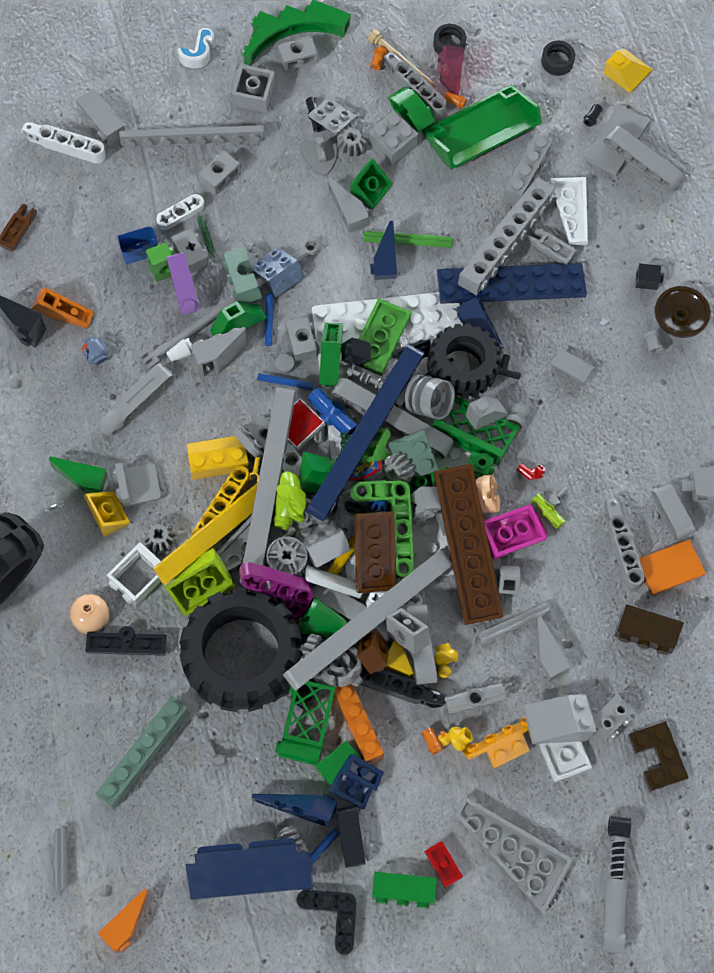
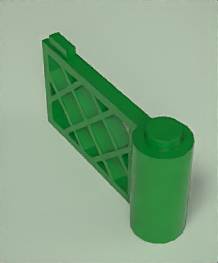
M307 681L305 685H308L312 693L304 698L300 696L298 689L295 691L290 685L289 693L292 694L289 712L282 741L278 740L275 752L279 753L278 757L316 766L320 760L336 687ZM321 689L331 690L329 699L322 703L316 692ZM314 695L319 705L309 710L304 700ZM302 702L307 713L297 718L293 711L294 706ZM328 702L327 708L325 709L323 705ZM321 707L325 712V717L317 723L311 712ZM309 714L315 725L305 730L299 720ZM295 722L298 723L303 731L297 736L288 734L290 725ZM317 727L321 733L319 741L311 740L307 732Z

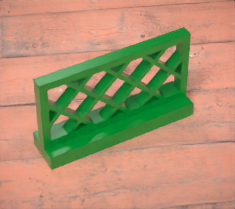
M455 397L454 402L459 404L461 409L451 410L446 416H451L453 423L448 424L443 422L442 419H436L432 427L452 438L454 441L453 445L470 453L474 451L489 454L494 458L493 464L499 466L520 426L501 418L494 421L495 425L483 426V428L474 430L466 417L470 402ZM463 413L466 420L457 422L455 415ZM468 424L470 431L464 432L460 430L459 426ZM508 427L513 431L511 434L504 435L501 428ZM497 429L500 436L491 438L489 431ZM485 432L487 439L481 440L477 438L476 434ZM502 440L504 444L503 450L495 447L493 442Z

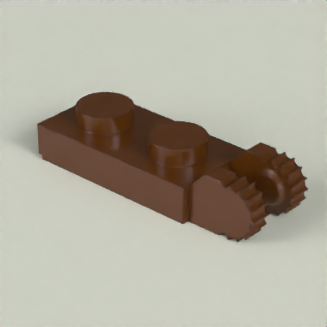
M21 204L0 234L1 247L11 252L15 250L31 222L37 216L36 209L32 208L25 218L23 216L28 207L26 204Z

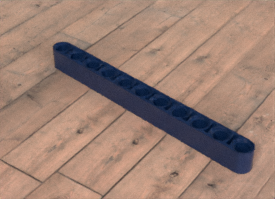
M407 344L306 511L308 514L324 522L425 354L423 351Z

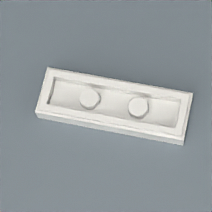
M309 565L304 570L305 578L308 582L356 598H360L362 593L356 592V581Z

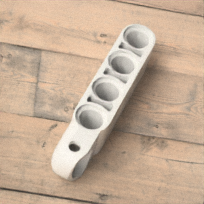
M27 122L21 129L22 134L30 142L40 144L45 148L97 164L104 162L106 159L104 145L98 140L50 125L41 126Z

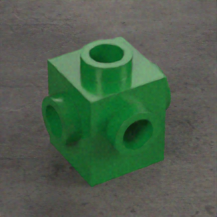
M474 451L471 453L468 464L473 465L475 480L478 477L493 475L496 467L493 465L494 458L487 453H477Z

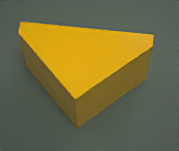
M394 640L388 653L387 665L384 669L411 679L413 678V671L401 644Z

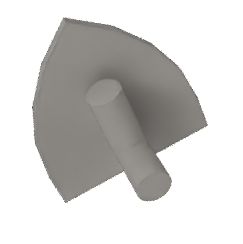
M335 136L329 138L318 137L316 140L300 143L301 151L307 163L314 170L326 176L333 168L337 157Z

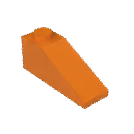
M46 287L37 293L31 309L47 317L86 329L94 314V311Z
M145 888L98 932L99 936L116 954L119 951L123 953L131 945L130 941L133 939L149 896Z

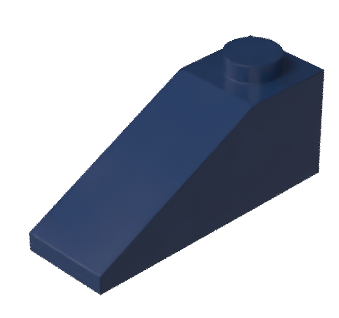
M389 221L374 256L373 264H370V274L374 275V280L396 279L397 277L393 221Z
M475 297L457 307L459 311L457 316L461 323L471 324V327L475 328L476 326L481 327V331H487L491 334L490 338L496 340V346L500 349L504 348L480 298Z

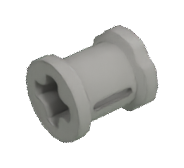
M650 331L643 335V339L646 340L648 346L647 353L650 355L658 354L664 350L663 345L660 344L659 331Z

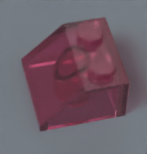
M443 45V51L439 52L437 73H440L439 80L451 93L459 95L464 48Z

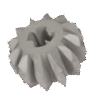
M347 126L346 130L342 129L337 136V147L341 149L342 154L347 152L348 157L351 154H354L356 157L358 152L363 153L364 148H366L367 136L363 134L362 129L357 130L356 126L350 129Z
M398 452L384 460L385 462L382 467L385 469L384 474H386L387 479L391 481H404L406 483L413 479L415 474L413 468L415 466L410 463L411 459L408 460L406 454L402 455Z
M155 521V526L148 524L149 530L143 531L145 535L143 542L147 543V549L152 548L153 553L160 549V552L163 554L164 548L170 550V544H175L174 537L176 533L172 531V525L166 526L165 521L161 525H159L158 521ZM157 535H160V537H161V535H162L163 538L159 539V537H158V538L156 539V536H157Z
M295 826L285 827L277 833L278 839L292 838L295 844L298 845L299 853L308 852Z

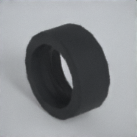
M448 23L441 25L434 33L433 47L435 52L443 58H457L465 50L466 33L456 24ZM445 35H453L460 40V44L456 47H446L440 43V38Z
M557 40L548 43L543 49L542 67L551 75L560 76L569 73L573 68L576 56L575 50L565 41ZM552 52H562L568 57V62L560 65L554 64L548 59V55Z

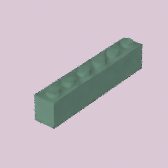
M172 696L168 699L95 794L100 800L112 809L117 807L189 714L188 708Z

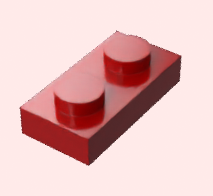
M443 841L424 851L445 888L463 878Z

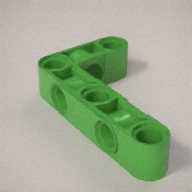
M386 480L357 483L351 488L350 492L354 500L370 502L386 500L390 504V511L394 512L396 577L403 578L408 576L414 569L412 509L409 485L404 481ZM396 486H400L403 489L402 496L395 492ZM358 487H362L365 490L363 497L357 494ZM399 524L405 528L403 535L397 531ZM401 563L404 564L407 568L405 574H402L399 571V565Z

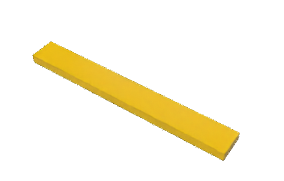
M258 482L153 567V570L163 584L171 581L253 513Z

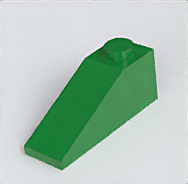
M52 456L49 457L51 466L84 492V494L103 492L108 476L105 468Z

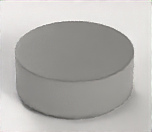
M283 354L276 359V369L278 372L288 374L294 369V359L290 355Z

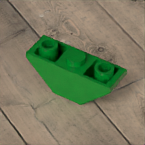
M236 301L221 309L210 329V333L214 336L216 334L228 333L234 328L245 327L247 329L267 317L258 304Z

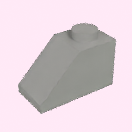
M486 396L469 403L466 417L475 430L508 415L498 399Z

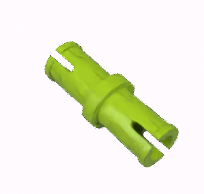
M540 493L531 500L542 513L541 515L544 518L546 517L556 529H559L566 522L557 513L555 507L550 505Z

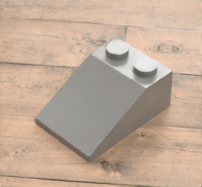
M586 694L566 695L523 706L532 744L587 741L596 732Z

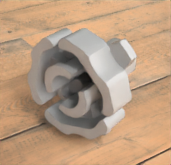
M352 646L315 675L317 682L325 681L330 686L344 687L352 684L358 687L363 681L359 676L362 663L357 657L358 650ZM349 656L353 657L355 661H357L356 666L354 665V662L350 659Z

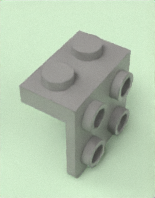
M122 462L115 464L116 471H112L114 482L119 484L116 494L118 500H122L124 507L161 499L154 464L124 469Z

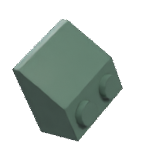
M424 429L388 442L392 455L400 452L402 455L406 454L408 460L411 459L410 463L415 466L413 468L415 471L413 477H420L438 470L437 462Z

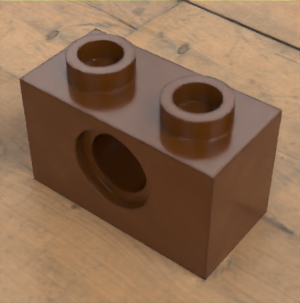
M375 628L359 640L357 657L370 674L383 670L388 661L389 644L378 629Z

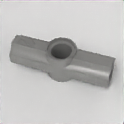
M502 683L480 689L473 688L469 692L446 697V712L449 716L468 710H478L483 706L506 701V693ZM476 695L480 698V702L473 703L470 697Z

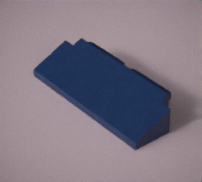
M292 838L254 841L249 844V849H243L240 843L203 846L198 848L197 854H194L195 863L185 864L191 900L314 889L312 855L308 852L299 853L298 845L295 844Z

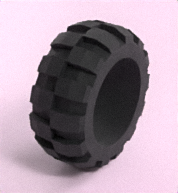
M9 512L0 514V605L23 582L38 562L44 550V543L40 534L19 515Z
M233 588L231 593L222 595L220 591L208 597L207 603L202 607L197 605L189 615V622L182 629L179 641L180 660L190 686L197 691L199 697L209 704L214 703L220 706L221 710L236 712L237 709H248V712L263 709V705L270 701L275 703L286 694L285 690L290 685L283 674L297 664L302 655L300 650L302 646L301 635L298 625L295 624L292 618V613L283 603L278 604L274 601L272 595L261 592H248V588ZM236 620H250L263 625L273 634L278 643V651L271 666L261 675L245 681L225 679L216 674L205 661L206 646L214 632L221 626Z

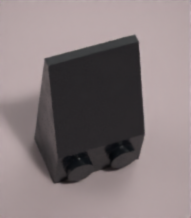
M0 295V316L23 345H31L36 348L47 330L41 313Z

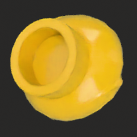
M450 643L435 647L434 662L439 666L436 673L442 678H448L451 675V668L447 664L457 662L459 657L458 652L451 648Z
M455 726L450 728L448 733L441 730L438 736V741L443 744L442 746H448L451 742L456 751H464L468 743L473 740L471 731L467 727L460 728Z

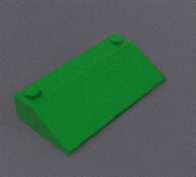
M511 84L422 129V133L442 162L452 170L530 129H534L542 124L539 105Z

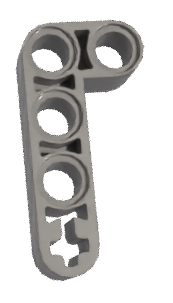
M426 604L406 607L408 613L428 626ZM429 634V645L415 654L411 652L417 685L437 683L436 667Z

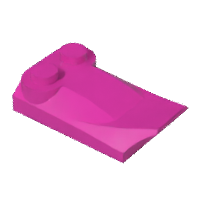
M531 504L484 520L490 554L494 559H501L505 555L547 539L546 535L548 532L539 513L534 511Z

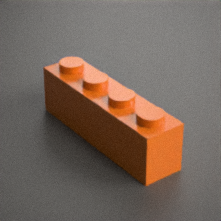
M352 684L344 687L337 686L334 698L362 760L371 764L383 759L384 752Z

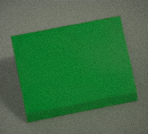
M370 158L350 184V193L359 199L364 206L373 210L393 183L376 161Z
M303 452L299 475L301 490L316 494L336 460Z

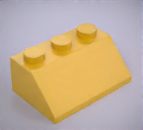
M235 436L187 444L192 480L227 475L237 466H244L249 471L246 448Z

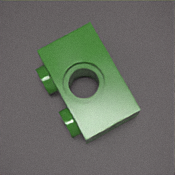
M166 242L146 250L149 268L156 282L171 277L166 257L174 255L175 252L173 248L168 247Z

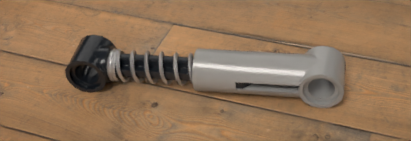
M609 816L608 836L611 837L610 844L612 848L610 851L612 855L609 857L611 859L609 864L611 867L609 871L611 877L606 879L604 930L601 939V950L603 952L623 954L625 949L624 924L627 881L623 880L625 877L623 876V871L625 870L623 866L626 863L624 861V856H626L624 854V849H626L625 843L631 833V818Z

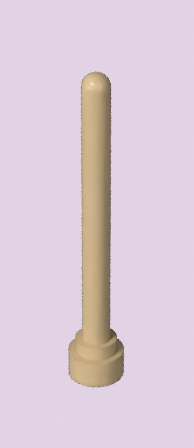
M374 29L369 34L367 40L370 43L384 47L388 53H395L402 61L409 63L432 87L434 86V82L383 40L381 32Z

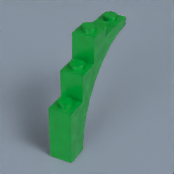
M312 0L310 5L305 7L304 12L286 5L284 10L280 11L278 18L260 11L257 17L254 16L252 20L253 33L250 37V43L244 47L242 52L244 64L251 66L257 56L268 46L290 35L321 32L344 37L350 26L351 14L317 0Z

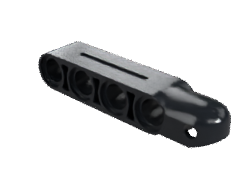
M362 664L361 670L365 672V675L361 677L363 680L360 684L361 686L430 708L443 707L446 697L438 690L426 687L423 684L417 685L415 680L386 670L375 671L370 674ZM376 676H381L384 682L377 684L373 679ZM394 683H400L402 684L403 688L401 690H395L392 687V685ZM418 689L422 692V695L415 697L411 694V691Z

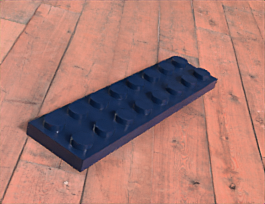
M582 263L499 266L496 276L494 278L491 277L485 290H481L477 295L458 285L459 275L464 268L437 269L440 304L466 303L475 297L480 298L482 302L585 298L587 295Z

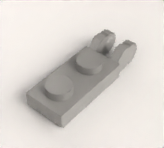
M533 227L530 231L540 240L530 235L525 237V242L561 264L567 265L577 251L560 239L537 227Z

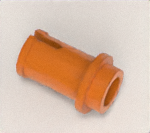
M379 46L374 49V57L370 64V67L378 71L381 69L383 57L387 54V50L384 47Z
M449 91L445 93L444 99L447 103L457 106L458 109L465 107L467 98L464 95L459 96Z
M432 727L421 733L429 747L428 752L435 755L443 750V744L439 743Z

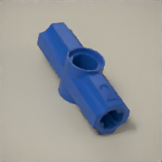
M316 388L310 393L308 401L321 413L322 420L334 426L345 438H349L358 425L344 412L345 408L343 405L332 400L321 388Z

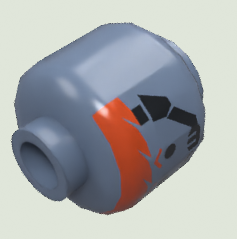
M91 336L84 341L85 344L82 346L81 351L90 364L99 365L108 359L109 349L102 338Z

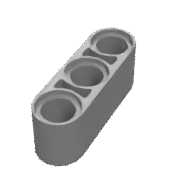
M670 483L651 491L652 498L674 539L677 540L695 531L688 513Z

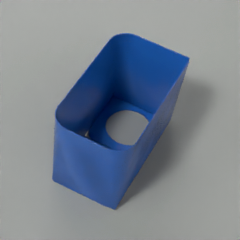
M150 226L118 235V243L120 244L119 246L126 265L146 259V250L158 246L154 229ZM145 244H152L151 246L143 248ZM128 249H135L134 251L125 253Z

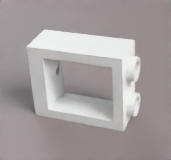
M141 542L107 574L109 586L115 591L120 590L123 593V599L129 604L133 602L136 606L161 582L156 575L135 596L117 580L139 557L152 568L161 562Z

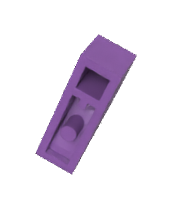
M185 253L167 256L181 314L200 311Z

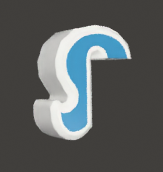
M202 28L198 31L195 51L178 48L179 61L183 66L202 68L210 61V48L215 47L213 31L209 28Z

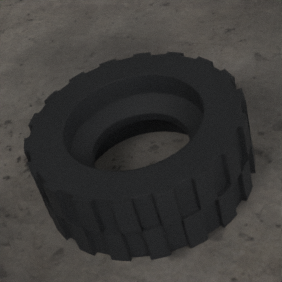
M342 497L337 500L331 511V516L335 524L342 530L355 535L354 514L373 513V510L362 501H356L350 497Z

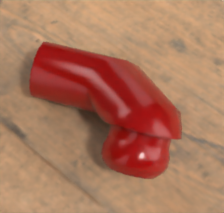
M521 463L516 471L528 480H535L544 477L546 469L541 465L534 469H529Z

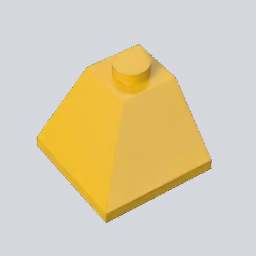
M626 49L617 50L606 61L603 74L631 93L653 69Z

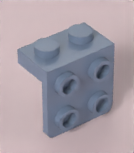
M280 248L271 251L269 255L257 261L251 267L255 274L267 282L271 293L275 297H278L305 277L298 261Z

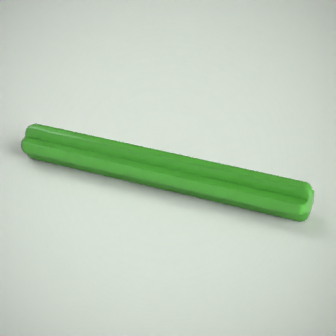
M364 231L363 241L380 243L385 232ZM394 233L395 244L446 248L453 246L452 237Z

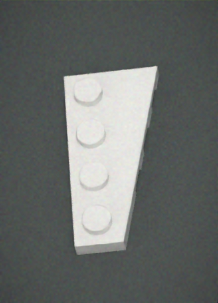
M586 177L550 178V184L556 187L554 195H556L555 200L569 245H587Z

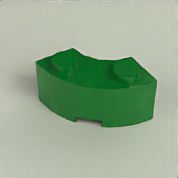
M402 87L387 97L393 110L416 132H420L435 121L432 116V109L425 105L414 89Z

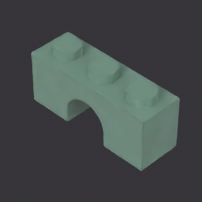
M245 247L223 253L226 260L223 261L225 271L230 272L227 275L230 286L234 285L235 287L232 288L234 298H239V301L247 303L262 298L254 273L244 275L253 271Z

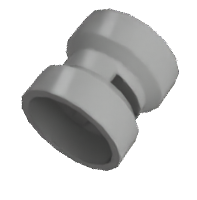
M513 403L510 409L511 414L507 416L506 420L520 426L519 429H522L525 424L524 419L528 417L530 410L523 404Z

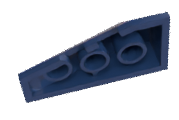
M252 794L251 797L254 802L327 828L330 826L337 806V801H334V797L327 794L322 796L306 794Z

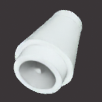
M189 338L182 339L166 352L171 362L192 355V343Z

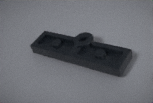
M123 626L119 633L87 632L85 652L88 654L166 656L167 636L165 634L135 635L133 628L130 626Z

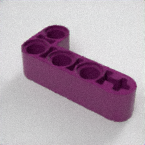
M246 562L239 568L243 587L284 599L285 606L292 613L293 619L302 617L312 601L311 585L305 578L252 562Z

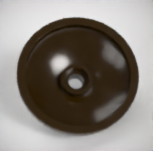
M675 286L665 290L657 299L654 310L659 326L668 334L679 338H689L701 333L708 325L711 316L707 299L699 291L687 286Z

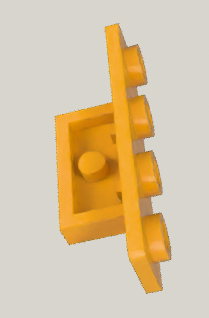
M521 718L520 722L514 725L505 726L502 731L496 734L487 735L484 740L478 743L469 744L462 751L463 755L470 760L486 752L492 767L495 769L530 751L523 735L524 732L529 730L526 718Z

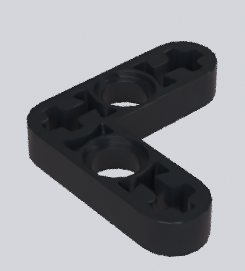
M302 890L299 892L296 899L301 909L337 912L335 949L340 955L350 954L354 947L357 905L355 896L345 892ZM307 894L310 899H315L314 895H319L317 899L318 907H314L315 902H308L307 906H305L300 901V898H304V895ZM323 896H330L333 900L332 905L323 907L320 902ZM335 896H340L338 901H345V898L349 897L353 905L346 909L344 904H338L339 908H334L336 904ZM344 918H348L352 922V926L348 930H343L340 927V921ZM339 932L343 934L352 933V937L347 936V944H350V947L346 951H342V947H338V944L343 941V936H338Z

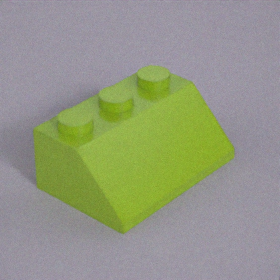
M214 548L203 553L171 581L164 584V588L184 616L192 613L197 605L202 607L208 602V597L220 591L223 595L236 588L224 562Z

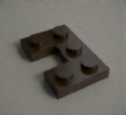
M667 722L628 734L635 754L654 748L661 765L643 772L650 792L689 779Z

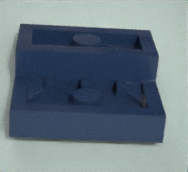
M350 754L337 773L329 792L360 809H365L372 791H377L384 772L357 756Z

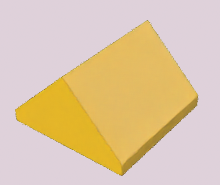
M114 491L84 495L87 506L103 537L130 524Z

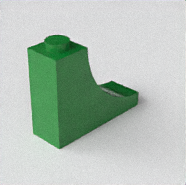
M324 323L321 341L319 384L325 387H334L339 382L343 324Z

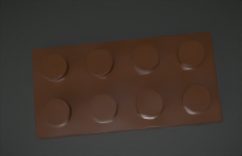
M394 512L354 514L356 592L389 591L396 585Z

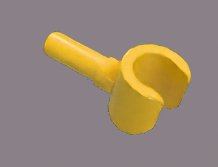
M255 457L253 472L248 477L250 481L253 474L257 475V482L259 481L260 472L258 468L260 457Z

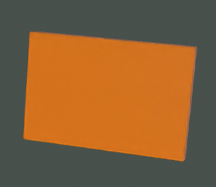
M690 539L639 558L644 572V580L652 596L706 574Z

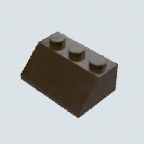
M626 604L620 614L614 637H617L622 642H633L641 648H652L659 654L668 655L672 654L676 647L684 622Z

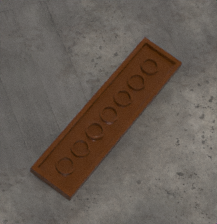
M467 464L433 471L442 508L441 513L464 625L503 618L473 465Z

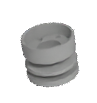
M423 374L413 377L405 391V404L410 412L437 420L444 419L450 413L455 401V391L451 382Z
M289 536L274 540L266 553L267 566L303 578L305 576L304 570L308 565L307 550L304 544L297 538Z

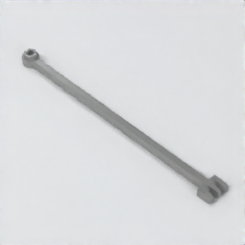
M307 240L304 246L291 256L299 262L307 255H315L318 252V244L315 240ZM261 277L256 279L259 289L267 284ZM233 295L152 351L148 347L139 354L140 358H145L143 361L145 364H148V368L151 370L155 365L161 363L158 358L163 356L182 339L189 338L215 320L221 309L239 301V298L235 299Z

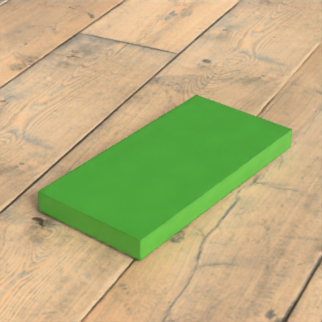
M379 298L377 299L358 338L371 343V360L358 367L383 376L392 357V352L396 349L410 320L411 311Z

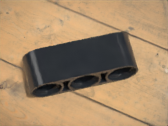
M357 806L337 808L336 813L345 868L366 865Z

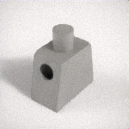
M714 466L693 470L690 480H681V491H691L694 502L714 504Z

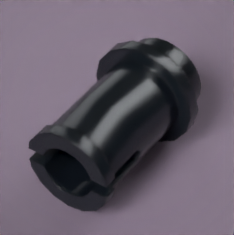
M593 104L588 114L583 117V122L586 126L592 127L597 123L596 119L603 111L599 104Z

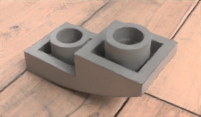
M562 349L559 350L551 363L553 368L568 374L570 378L586 384L595 370L588 363Z

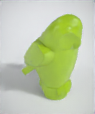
M285 471L281 474L280 483L276 488L277 494L273 521L275 522L274 527L289 530V527L293 525V519L297 522L305 520L303 511L305 510L306 499L305 492L301 490L300 480L297 475Z

